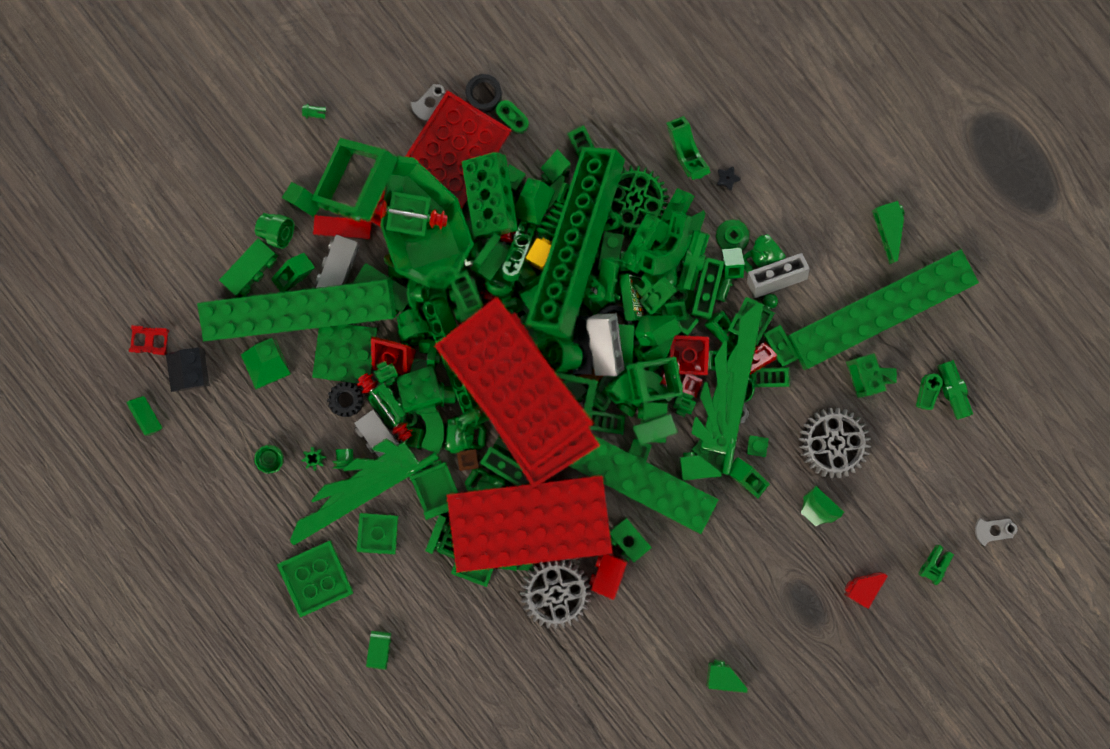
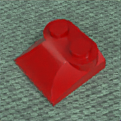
M674 336L669 358L676 357L679 365V374L708 375L709 337Z

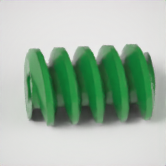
M557 202L553 204L555 209L549 210L552 216H545L547 222L541 221L540 224L543 228L537 227L536 229L541 239L545 238L551 242L564 207L563 204Z

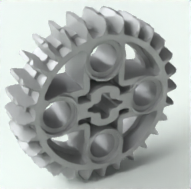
M828 408V413L822 409L821 416L818 413H814L816 419L808 418L811 424H804L803 426L807 430L800 431L801 434L805 435L804 438H799V441L804 442V445L799 446V448L805 449L801 456L807 455L808 458L804 462H811L810 469L817 467L815 470L817 474L822 470L823 477L829 473V478H834L836 473L837 478H841L842 472L847 477L849 476L848 470L851 473H855L854 467L862 468L859 462H866L863 455H869L865 451V448H871V445L866 444V441L871 440V438L865 437L869 430H862L866 424H858L861 418L853 419L855 413L851 412L847 415V409H844L842 413H840V408H836L835 413H833L832 408ZM831 418L836 421L834 429L828 426V421ZM842 420L849 423L855 432L844 433ZM822 423L823 436L811 437L815 428ZM852 435L856 436L858 439V442L855 446L850 444V438ZM814 440H817L820 444L819 449L816 451L811 446ZM834 440L838 441V444L835 446L831 445V442ZM858 449L855 457L848 463L846 450ZM826 453L828 466L819 462L814 454ZM835 457L841 459L839 467H835L833 464Z
M565 559L560 562L558 560L554 562L548 561L546 564L540 562V567L533 564L534 571L527 570L530 577H523L527 583H521V587L525 590L520 591V595L525 596L521 599V603H527L523 606V609H530L527 612V616L530 617L534 614L533 622L540 619L539 625L542 626L546 622L548 629L551 624L554 625L555 629H557L558 624L565 628V622L572 626L571 619L578 622L577 615L584 616L582 608L588 610V606L584 603L591 602L586 595L592 594L590 590H586V588L591 587V584L584 583L588 580V577H581L584 574V570L577 571L579 565L575 564L572 567V560L565 564ZM559 569L571 573L575 578L562 581ZM549 570L556 571V576L554 578H548L546 576ZM542 574L544 585L532 588L536 578ZM573 584H578L579 590L575 593L570 592V587ZM554 589L558 590V596L556 597L553 595ZM535 593H540L542 598L540 601L535 602L532 600V596ZM579 598L574 609L569 612L567 601ZM549 605L552 617L541 613L537 608ZM559 607L565 609L564 614L561 616L555 614V610Z

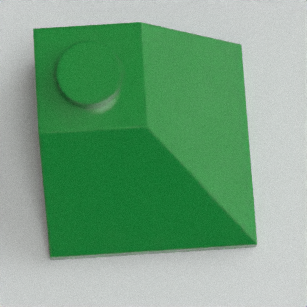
M528 178L515 206L516 219L540 225L555 190L542 181Z
M274 338L256 344L241 354L256 390L291 375L279 344Z

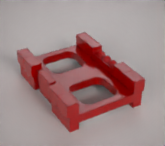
M131 325L132 337L129 352H147L155 355L167 354L169 333L167 328H144L143 326ZM137 333L145 334L144 346H136L134 344ZM155 335L164 336V346L162 348L153 346Z

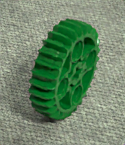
M632 165L629 167V171H626L625 167H623L619 182L633 177L630 188L618 184L616 190L622 196L618 199L614 198L612 204L623 207L620 213L621 218L629 214L632 216L633 221L626 223L622 218L621 234H624L625 230H628L629 236H631L633 231L636 234L641 225H635L638 214L646 216L648 213L661 219V214L665 211L663 207H667L669 204L664 202V200L669 199V195H664L668 189L661 188L665 182L658 183L660 176L652 177L653 170L647 174V167L644 168L643 172L640 171L639 165L636 171H633ZM638 179H642L645 181L646 185L644 187H638L635 181ZM649 183L654 187L658 199L646 195ZM625 193H626V194H628V195H627V197H626L625 202H623L624 197H625ZM637 196V202L632 206V199ZM643 200H646L643 209L640 208L642 206ZM654 203L657 206V210L654 212L649 211L647 205ZM611 218L609 223L613 224L616 222L615 218Z

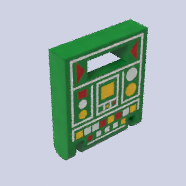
M633 274L619 275V287L622 291L625 319L627 321L639 322L641 316H647L646 309L639 302L643 296L634 288V284L641 281L642 276Z

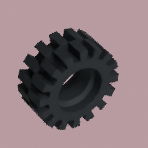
M347 382L338 383L328 393V406L338 416L351 417L362 409L364 396L361 390L354 384ZM344 392L350 393L353 397V402L348 407H342L338 401L339 396Z

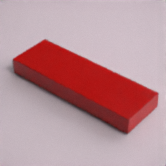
M318 215L314 217L313 235L331 237L339 235L344 238L371 240V221L360 219L358 222L352 218Z

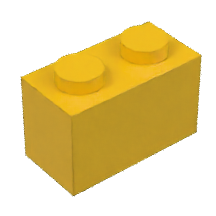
M537 238L526 257L527 263L543 272L552 242L545 238H542V240Z

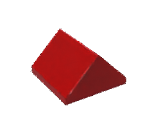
M372 336V370H378L377 365L386 361L387 365L393 364L398 376L410 373L416 350L408 345Z

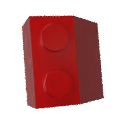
M611 554L598 555L595 564L598 567L596 574L592 573L589 584L592 585L591 590L614 600L627 565L626 560Z

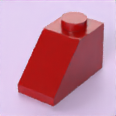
M878 572L854 578L853 581L850 580L847 583L844 595L869 609L888 575Z

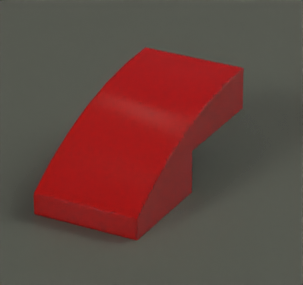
M663 368L661 373L663 379L660 383L667 386ZM679 374L683 385V393H688L696 398L703 380L693 375Z

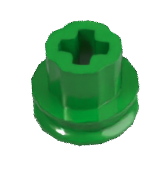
M441 382L439 388L442 401L436 402L435 407L438 405L443 407L444 403H455L456 394L453 386H444V383Z
M336 449V461H332L334 463L332 469H343L353 461V449Z

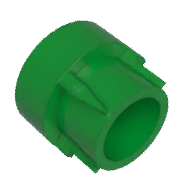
M263 213L256 222V236L265 239L271 246L284 249L293 237L294 221L292 218L281 214Z
M410 309L397 316L398 336L401 344L412 347L419 345L420 339L426 340L433 336L428 322L423 320L419 309Z
M550 339L542 351V355L554 372L563 373L569 369H577L582 362V351L579 344L571 341Z

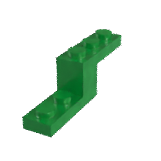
M677 188L661 219L648 213L646 214L622 258L626 262L624 268L636 274L638 273L643 250H650L654 242L661 245L668 233L672 212L678 211L686 214L695 197L694 195Z

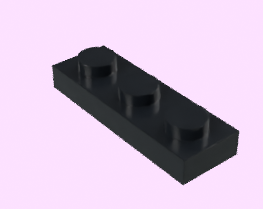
M592 316L576 317L573 343L579 344L581 348L582 362L577 369H573V374L593 375V356L589 347L590 335L587 331V319Z

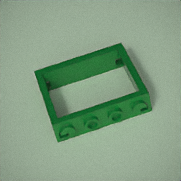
M340 138L311 200L317 202V207L325 211H330L337 215L340 214L358 222L360 219L370 221L398 161V157L382 148ZM352 154L376 160L355 207L331 200Z

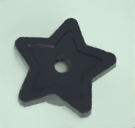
M733 166L728 170H718L720 179L717 182V186H725L731 191L733 184L741 180L740 177L734 174Z

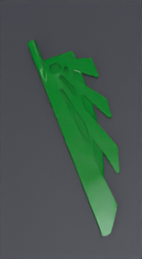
M756 303L740 319L738 343L728 360L727 340L723 342L715 357L717 387L713 399L708 382L704 383L700 396L708 414L706 426L702 424L698 417H695L691 432L702 440V449L726 454L722 473L730 475L764 307V304Z
M387 438L374 445L372 450L385 454L377 459H354L343 468V471L361 469L349 479L325 484L312 498V502L329 496L330 498L323 504L320 510L297 521L290 538L291 544L296 545L439 459L438 454L434 452L418 462L404 442L397 446Z

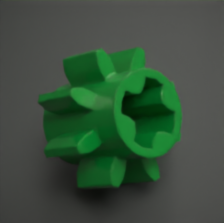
M507 294L499 299L511 315L514 314V311H518L516 296L511 297V294Z
M386 361L378 364V370L374 371V374L379 384L385 383L387 387L395 383L394 378L398 377V374L393 364L387 365Z
M683 393V396L676 397L673 408L677 409L676 414L685 417L686 413L691 415L696 401L692 400V395Z
M311 447V452L304 451L306 457L301 461L307 463L306 469L313 466V470L317 471L318 465L325 466L322 461L327 456L321 455L322 449L315 452V448ZM311 455H317L316 459L318 461L311 463Z

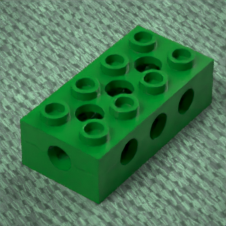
M494 152L462 161L473 236L486 239L492 237L494 233L502 235L518 231L506 155Z

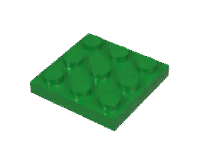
M348 324L319 328L312 378L358 384V379L366 373L371 375L372 336L377 337L378 329Z
M331 540L277 564L300 618L354 594Z

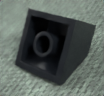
M196 347L166 354L171 392L210 386L205 349Z

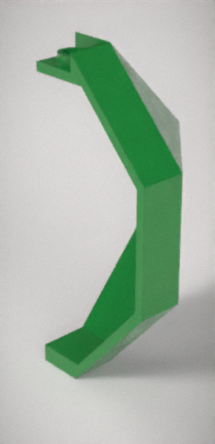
M398 156V161L385 187L384 200L387 203V207L390 206L391 194L394 191L431 198L428 214L431 215V212L436 209L438 214L444 211V215H448L446 227L442 226L441 230L439 225L431 228L429 222H427L425 236L420 237L387 231L388 214H385L381 219L380 226L395 271L428 288H446L457 277L474 245L458 198L415 158Z

